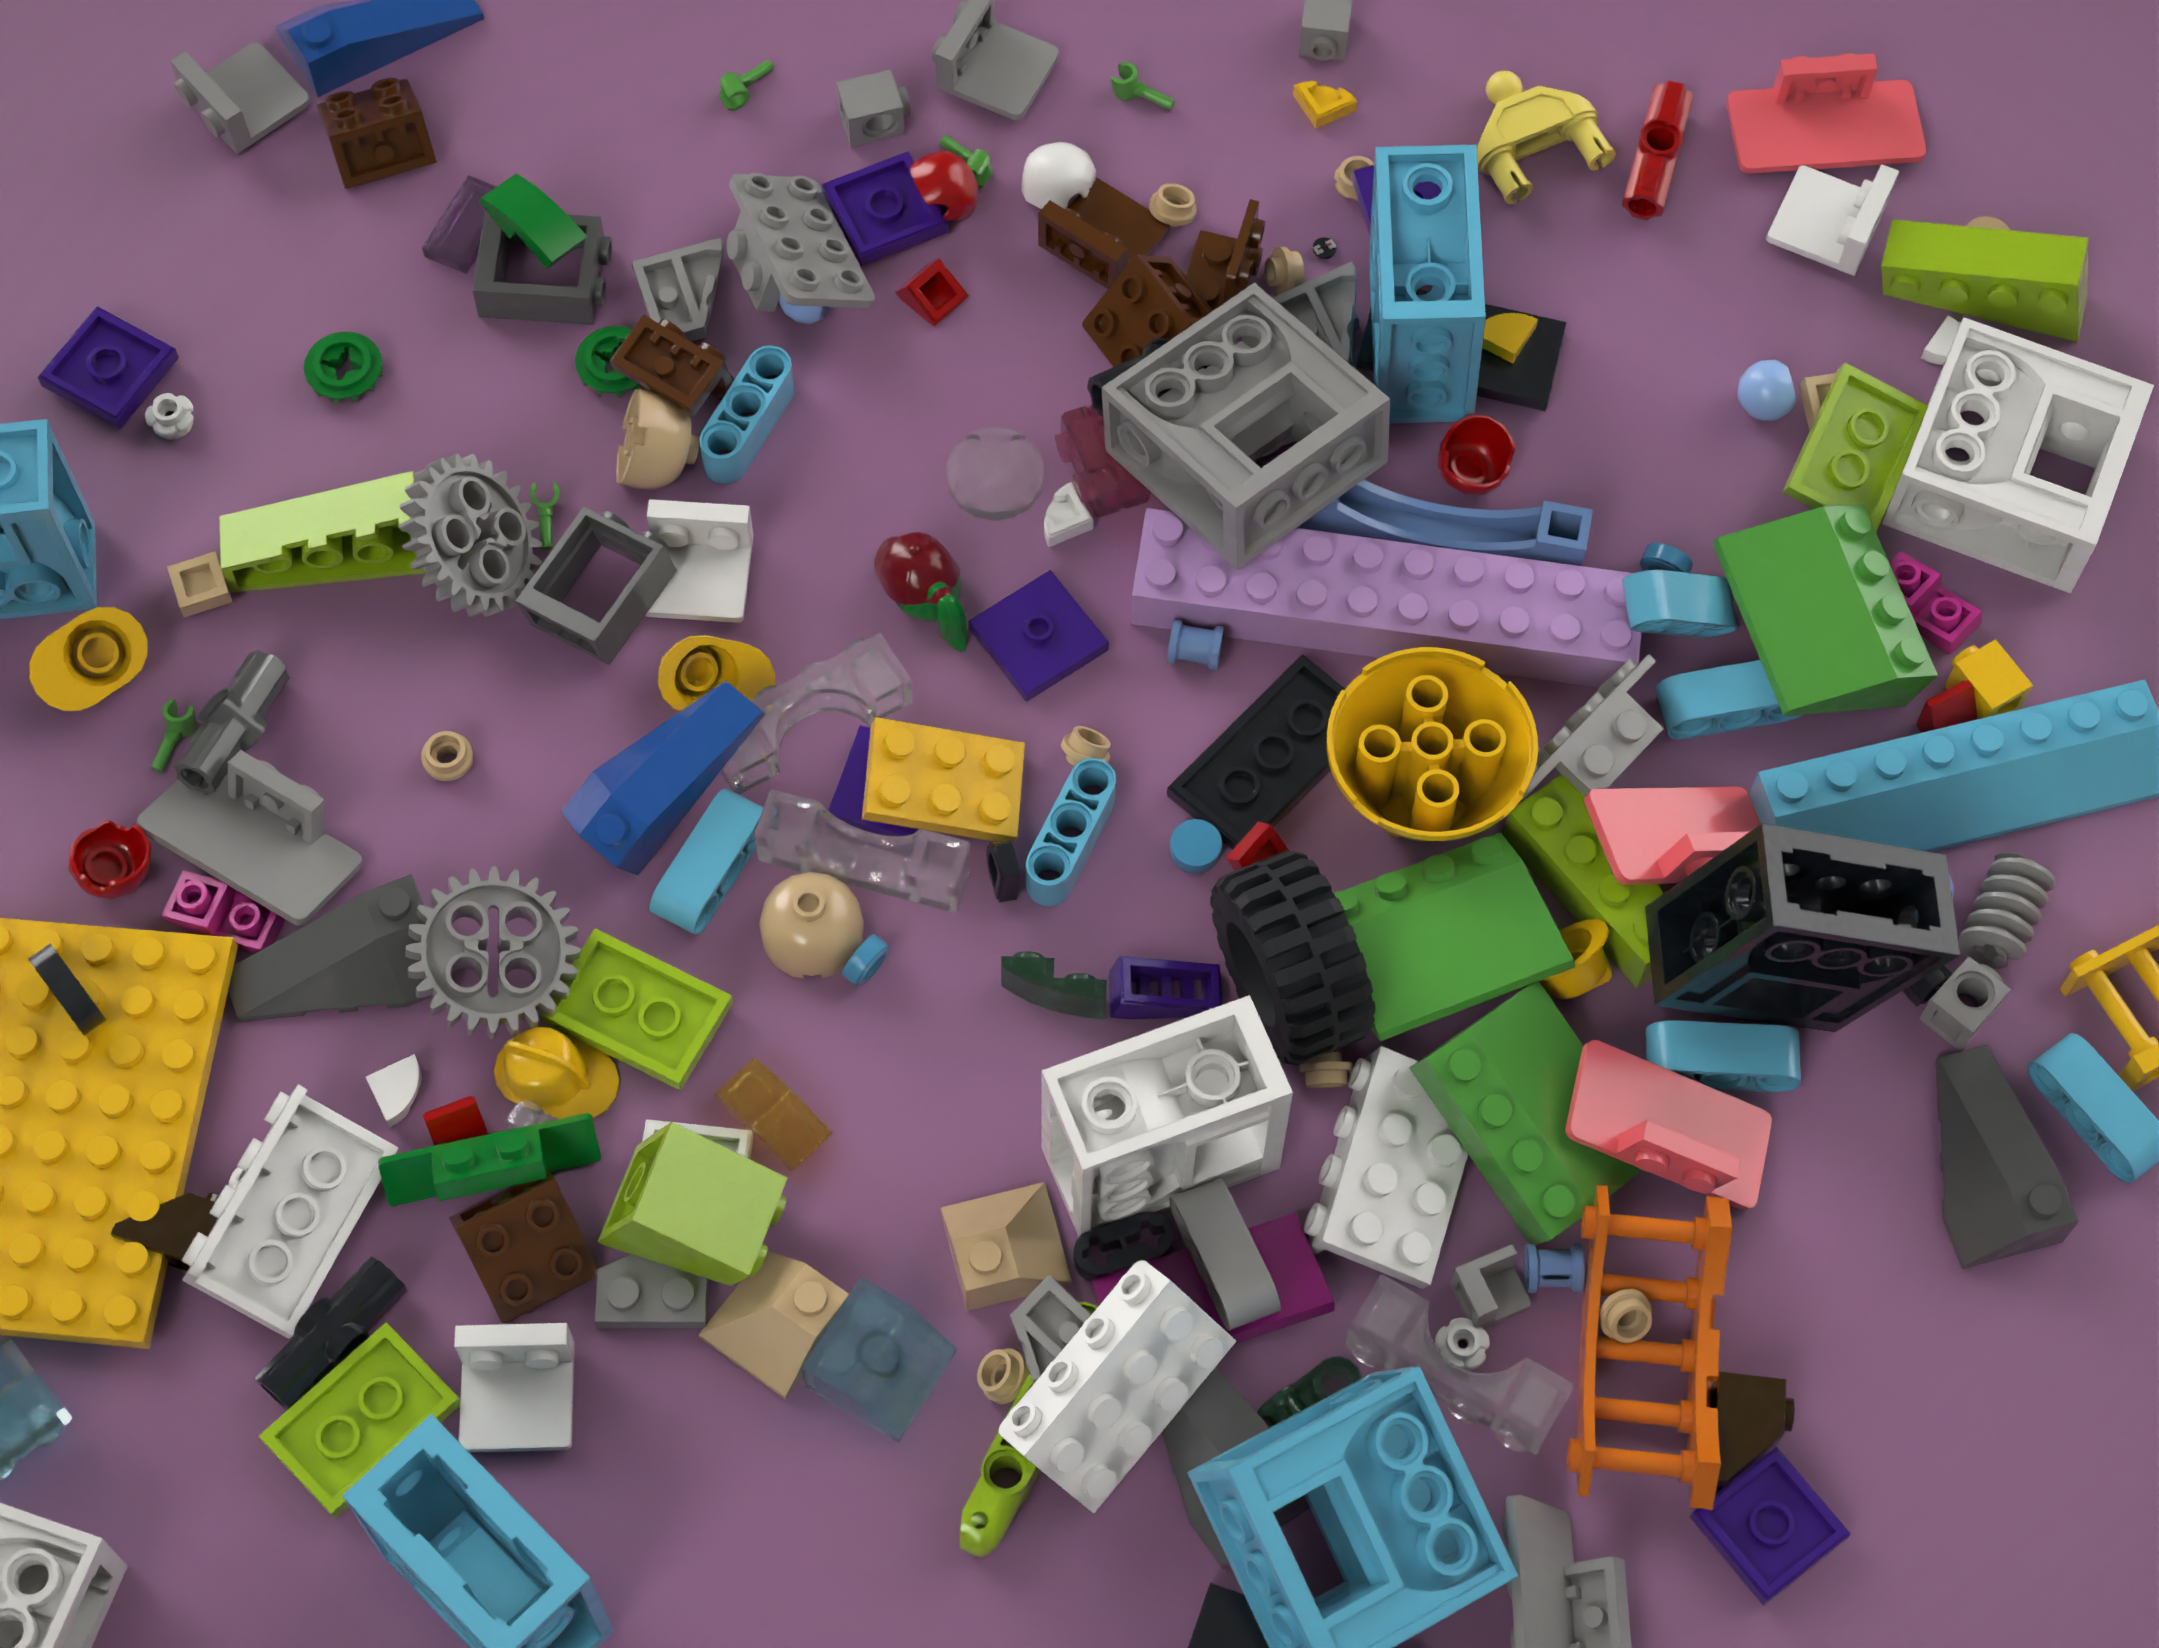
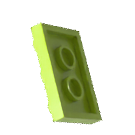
M1845 362L1836 372L1782 493L1812 509L1822 506L1864 504L1873 527L1877 531L1900 480L1928 405Z
M594 928L581 949L579 959L574 960L572 966L578 969L576 980H562L570 989L568 998L564 1000L552 996L551 998L557 1007L556 1012L553 1016L542 1012L543 1023L681 1091L732 1007V995Z
M385 1322L261 1433L259 1438L327 1512L336 1519L349 1507L342 1497L344 1493L430 1414L442 1423L460 1406L461 1401L443 1380Z

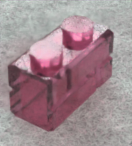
M1092 405L1088 408L1083 406L1064 412L1061 416V433L1055 435V442L1062 462L1067 463L1071 461L1076 471V474L1072 475V483L1081 503L1089 502L1094 516L1098 518L1118 512L1123 507L1128 509L1147 503L1150 499V491L1106 451L1103 416L1101 417Z

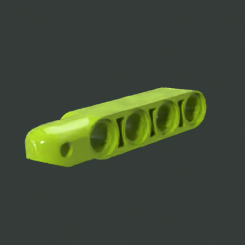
M1079 1302L1091 1315L1098 1308L1094 1304ZM1030 1373L1007 1416L1034 1385ZM999 1431L983 1459L981 1477L962 1511L960 1549L975 1557H985L997 1548L1017 1510L1029 1497L1042 1472L999 1434ZM1001 1468H1011L1020 1474L1021 1480L1016 1486L1003 1489L997 1487L992 1482L991 1477ZM983 1526L984 1528L977 1529L976 1527Z

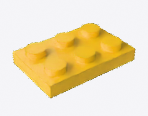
M875 717L870 730L862 820L989 841L1010 839L1013 844L1018 837L1025 743Z

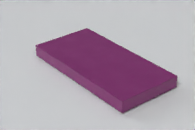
M1296 1213L1248 1228L1274 1282L1281 1310L1232 1330H1227L1221 1321L1188 1249L1147 1262L1171 1280L1236 1340L1235 1344L1335 1311V1301ZM1130 1268L1091 1280L1092 1291L1098 1306Z

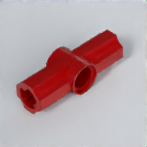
M1668 80L1663 84H1655L1653 87L1622 201V207L1627 209L1632 217L1649 220L1652 217H1661L1663 214L1694 94L1689 92L1682 83Z

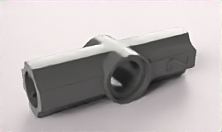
M260 650L249 653L228 686L216 693L202 708L197 718L201 726L173 766L178 774L176 778L189 789L201 791L206 795L216 791L228 773V761L240 750L246 752L262 736L268 723L264 716L290 678L286 672L287 666L278 657L266 654Z

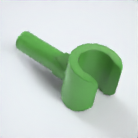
M766 60L740 76L734 72H729L722 76L720 80L722 90L719 92V98L727 110L734 111L740 109L748 102L750 94L746 88L774 70L771 61Z
M1130 62L1118 64L1119 75L1123 80L1110 77L1113 92L1118 99L1126 101L1138 96L1168 110L1172 109L1175 100L1139 82L1137 68L1134 64Z
M948 135L941 138L940 145L960 156L970 166L978 188H982L993 174L992 168L989 167L990 157L988 153L981 149H977L972 153Z
M554 481L555 495L553 500L548 503H541L536 498V482L533 483L530 489L531 500L538 506L540 541L543 543V546L540 547L541 549L553 548V505L557 503L560 496L559 487Z
M170 699L164 704L162 711L167 730L150 767L152 770L163 773L179 739L188 737L196 731L197 722L193 705H190L185 716L176 718L178 713L176 699Z

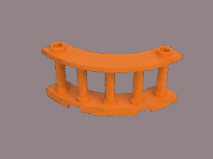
M1596 1185L1594 1205H1584L1581 1220V1238L1589 1239L1579 1342L1576 1439L1569 1438L1566 1459L1567 1472L1576 1473L1577 1496L1589 1497L1593 1469L1677 1477L1680 1484H1688L1691 1508L1713 1510L1721 1459L1718 1434V1408H1710L1711 1381H1717L1720 1345V1329H1714L1716 1297H1712V1295L1724 1296L1726 1269L1733 1230L1728 1198L1706 1196L1703 1217L1694 1216L1693 1222L1610 1214L1608 1186ZM1607 1235L1691 1244L1692 1250H1698L1695 1277L1686 1276L1685 1281L1603 1273ZM1635 1289L1642 1292L1648 1300L1683 1303L1684 1309L1692 1310L1690 1339H1682L1681 1344L1645 1340L1622 1343L1615 1338L1597 1336L1600 1295L1611 1296L1620 1290ZM1596 1358L1679 1366V1372L1688 1373L1687 1400L1680 1399L1679 1404L1676 1405L1595 1396ZM1595 1419L1677 1427V1433L1686 1434L1687 1450L1682 1449L1680 1455L1598 1447L1595 1440Z

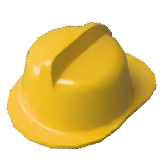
M96 607L80 614L47 636L35 648L29 662V680L35 693L47 705L62 711H81L97 704L130 682L142 670L148 656L147 637L141 624L128 612L115 607Z
M706 635L690 636L677 642L661 658L658 686L662 698L673 709L682 711L724 681L730 683L761 710L768 705L775 691L776 674L771 661L760 649L743 642Z
M1588 919L1559 930L1574 959L1575 967L1540 980L1539 982L1547 994L1560 1000L1571 999L1609 982L1612 978V969L1602 947L1607 941L1609 934L1606 923L1599 919Z
M548 1027L528 1029L508 1040L497 1055L494 1068L496 1085L506 1099L519 1106L556 1119L590 1113L593 1119L607 1111L616 1099L620 1082L616 1065L608 1054Z

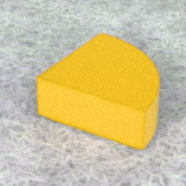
M1317 81L1301 82L1293 87L1294 98L1315 129L1357 110L1358 101L1351 93L1341 87L1337 90L1328 86L1317 85Z
M1504 313L1486 319L1482 348L1514 363L1536 329L1538 319L1520 313Z

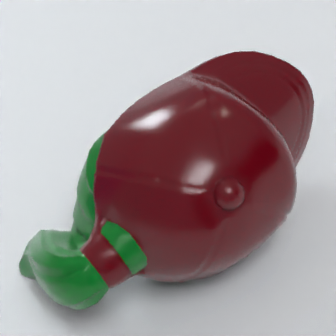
M912 532L885 540L877 551L874 567L877 578L886 594L897 603L903 612L911 617L938 622L940 635L943 640L955 650L965 651L967 645V619L963 606L959 602L962 585L960 568L951 554L935 537L926 533Z

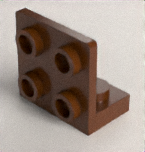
M382 79L375 82L371 89L354 94L351 91L337 92L328 96L326 102L317 105L345 189L437 162L421 108L407 79Z
M1099 178L1095 179L1086 198H1082L1081 194H1079L1066 209L1049 200L1038 213V246L1107 289L1110 288L1136 254L1150 255L1170 231V225L1156 219L1149 209Z
M1249 200L1237 239L1203 230L1199 232L1186 276L1213 311L1246 289L1251 275L1257 276L1263 248L1260 245L1266 223L1265 220L1258 219L1260 201Z
M1136 254L1086 316L1082 326L1112 366L1115 367L1142 355L1145 346L1152 340L1160 338L1173 339L1211 313L1213 309L1172 257Z
M643 314L611 358L612 368L646 389L660 394L692 416L696 415L710 394L722 400L734 381L725 364V356L705 342L697 346L685 339L686 335L670 321L661 319L658 323Z
M547 1168L546 1179L510 1186L449 1217L498 1317L503 1323H507L598 1276L599 1268L555 1178Z

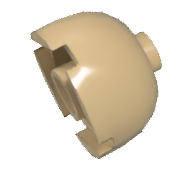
M636 389L630 399L622 430H626L624 446L619 445L616 479L618 484L628 485L631 488L655 490L666 487L681 475L685 463L694 465L700 441L699 436L691 434V419L686 411L680 409L660 394L648 389Z
M806 872L792 875L772 889L764 901L759 928L764 952L775 967L796 978L804 979V975L815 976L821 974V978H825L843 970L851 956L860 947L863 941L864 921L860 904L845 883L829 874Z

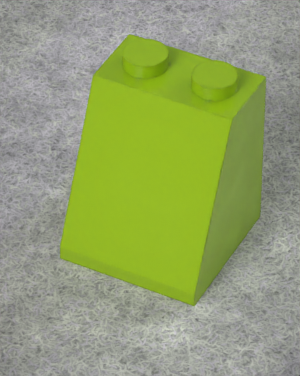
M670 1122L636 1146L598 1242L616 1250L732 1286L750 1275L754 1276L761 1268L768 1247L762 1243L769 1226L773 1227L778 1222L785 1208L786 1197L781 1194L788 1177L674 1122Z

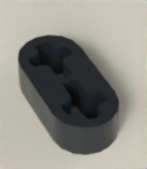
M51 943L28 958L84 1036L106 1021L104 1015Z
M1150 1211L1092 1228L1090 1231L1082 1233L1075 1242L1073 1250L1074 1268L1079 1276L1091 1282V1280L1131 1268L1138 1261L1149 1262L1169 1255L1174 1238L1172 1226L1164 1216ZM1145 1228H1149L1152 1235H1162L1158 1238L1157 1248L1149 1250L1146 1243L1127 1246L1140 1240V1231ZM1092 1245H1098L1101 1252L1119 1248V1250L1107 1255L1106 1265L1098 1267L1094 1260H1084L1089 1256V1247Z

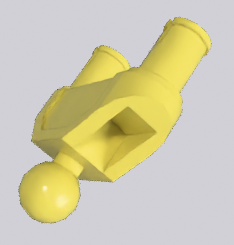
M1506 70L1496 72L1488 80L1486 93L1488 100L1495 105V108L1477 146V166L1480 172L1492 177L1507 204H1516V199L1513 196L1514 193L1521 202L1533 190V185L1527 180L1516 163L1517 160L1568 140L1574 142L1587 162V166L1592 171L1599 170V165L1596 162L1597 159L1602 168H1604L1615 158L1616 151L1610 146L1597 126V111L1584 97L1543 86H1536L1523 92L1521 79L1515 73Z

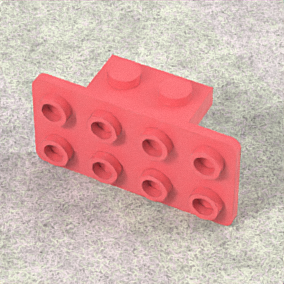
M1845 53L1830 57L1809 58L1799 56L1781 60L1773 88L1732 91L1728 95L1726 105L1738 167L1743 173L1755 174L1797 171L1802 165L1812 169L1921 162L1925 157L1927 149L1913 86L1907 80L1874 81L1878 70L1875 54L1856 55Z
M1738 786L1592 789L1584 797L1585 806L1613 875L1623 885L1679 883L1761 824L1748 792Z
M1592 1040L1582 1048L1565 1131L1572 1141L1706 1196L1728 1198L1729 1205L1740 1210H1748L1754 1207L1758 1201L1772 1118L1764 1109L1604 1042Z

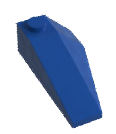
M351 0L315 7L276 25L275 29L317 97H320L483 20L484 15L475 0Z
M724 681L592 771L561 812L577 834L610 863L619 869L639 875L766 713L730 683Z

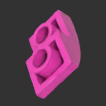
M1902 551L1889 562L1920 635L1951 655L1982 623V610L1942 588L1940 573Z
M184 870L161 914L164 920L198 935L233 937L238 945L237 950L249 954H255L275 943L285 921L281 916L246 895L236 892L231 886L221 880Z

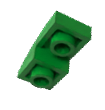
M517 173L479 200L482 207L509 239L518 235L546 269L579 247L587 238V235L563 209L538 187Z

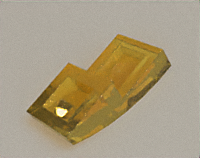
M755 1057L714 1093L747 1130L755 1132L790 1171L798 1167L833 1133L786 1084Z

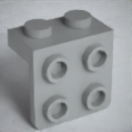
M963 0L955 12L952 28L947 36L944 34L939 36L932 51V61L936 64L937 89L1012 120H1020L1025 116L1059 59V50L1055 45L995 21V0Z
M250 43L208 72H205L186 51L170 61L177 80L172 83V86L180 100L188 108L192 106L200 114L208 130L215 137L221 136L236 154L306 109L310 104L308 93L260 43Z

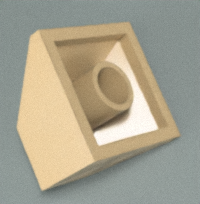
M1045 1182L940 1208L966 1311L1029 1296L1048 1275L1061 1287L1072 1285Z
M767 1250L765 1260L759 1271L754 1276L750 1275L740 1281L699 1333V1338L787 1400L852 1316L850 1294L806 1263Z

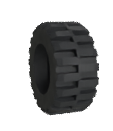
M1286 850L1220 877L1211 891L1212 896L1210 897V905L1213 909L1212 920L1217 930L1218 944L1223 952L1229 976L1233 979L1239 999L1250 995L1277 1058L1282 1063L1298 1066L1364 1039L1374 1025L1375 1018L1373 1015L1376 1012L1375 1002L1371 995L1373 988L1366 972L1367 965L1363 953L1360 952L1356 942L1357 937L1353 927L1349 925L1339 898L1335 897L1331 884L1325 876L1320 874L1319 867L1314 861L1308 860L1307 855Z

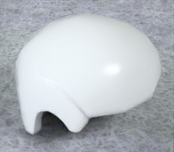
M1064 142L1045 144L1032 151L1026 158L1022 177V193L1027 202L1040 209L1049 200L1066 209L1073 195L1080 193L1082 198L1088 196L1089 189L1096 179V169L1088 153L1073 144Z

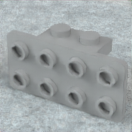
M761 173L733 174L731 176L729 188L741 212L735 229L728 235L727 253L729 258L733 260L741 277L743 288L748 291L757 311L775 312L780 299V293L788 304L796 306L870 308L872 306L875 295L819 184L815 180L800 175L786 177L769 176Z
M1650 654L1638 664L1629 658L1562 725L1561 730L1538 750L1534 775L1521 801L1554 767L1584 796L1592 789H1607L1664 729L1626 693L1656 662Z
M242 750L228 761V775L226 774L216 791L206 795L201 791L189 789L180 780H177L137 818V825L142 828L146 836L294 925L306 924L362 867V856L358 852L324 833L325 799L321 798L309 786L299 785L279 773L270 763L257 760Z
M1520 1494L1508 1496L1505 1501L1506 1513L1503 1516L1502 1528L1505 1539L1508 1542L1509 1557L1518 1574V1577L1506 1583L1513 1608L1514 1627L1510 1634L1511 1647L1632 1648L1624 1560L1610 1556L1574 1563L1571 1521L1568 1513Z

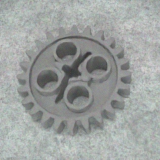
M456 453L445 459L440 458L425 465L426 469L413 475L416 483L405 487L404 491L411 500L400 504V509L410 517V520L399 524V528L404 532L410 533L412 539L402 545L403 549L415 551L417 558L410 565L411 569L423 568L426 572L422 586L426 587L435 584L438 587L436 592V600L438 602L451 597L452 611L457 612L466 608L469 617H474L481 613L485 617H489L517 606L515 600L534 576L531 570L542 565V561L532 552L543 546L540 540L531 536V530L536 529L539 523L534 520H527L525 515L532 507L531 503L524 502L520 504L517 500L521 487L516 485L508 488L505 485L507 472L503 470L493 475L492 461L486 460L478 464L474 454L461 458L459 453Z
M492 866L488 880L481 881L478 873L472 868L469 870L467 885L463 886L454 876H451L448 879V895L435 888L431 890L430 899L435 908L425 905L417 907L416 915L425 924L409 925L408 936L419 942L406 945L405 957L419 960V962L408 967L407 975L411 979L424 978L416 987L415 995L417 998L434 996L429 1006V1013L431 1015L439 1013L443 1009L449 1011L446 1027H453L462 1018L467 1020V1036H472L478 1025L482 1024L486 1025L489 1039H494L498 1025L505 1024L508 1032L514 1037L517 1036L518 1021L524 1019L531 1028L538 1027V1009L550 1016L555 1014L557 1007L551 996L564 1000L568 998L570 989L561 980H576L578 969L566 962L579 959L581 948L566 943L577 938L578 928L576 926H562L569 917L570 909L568 907L556 910L551 908L557 894L554 890L547 892L541 897L536 894L539 883L537 877L524 887L519 885V870L517 869L512 871L507 881L500 880L497 867ZM490 908L498 910L497 950L500 956L497 967L498 995L496 997L488 995L489 955L486 949L489 937L488 910ZM469 917L477 921L481 929L474 935L464 936L457 933L452 924L459 918ZM514 918H523L532 924L534 931L527 936H515L508 931L506 924ZM468 968L477 972L480 981L473 987H460L453 981L451 975L458 969ZM513 969H524L532 975L534 982L528 987L517 988L509 984L505 976Z

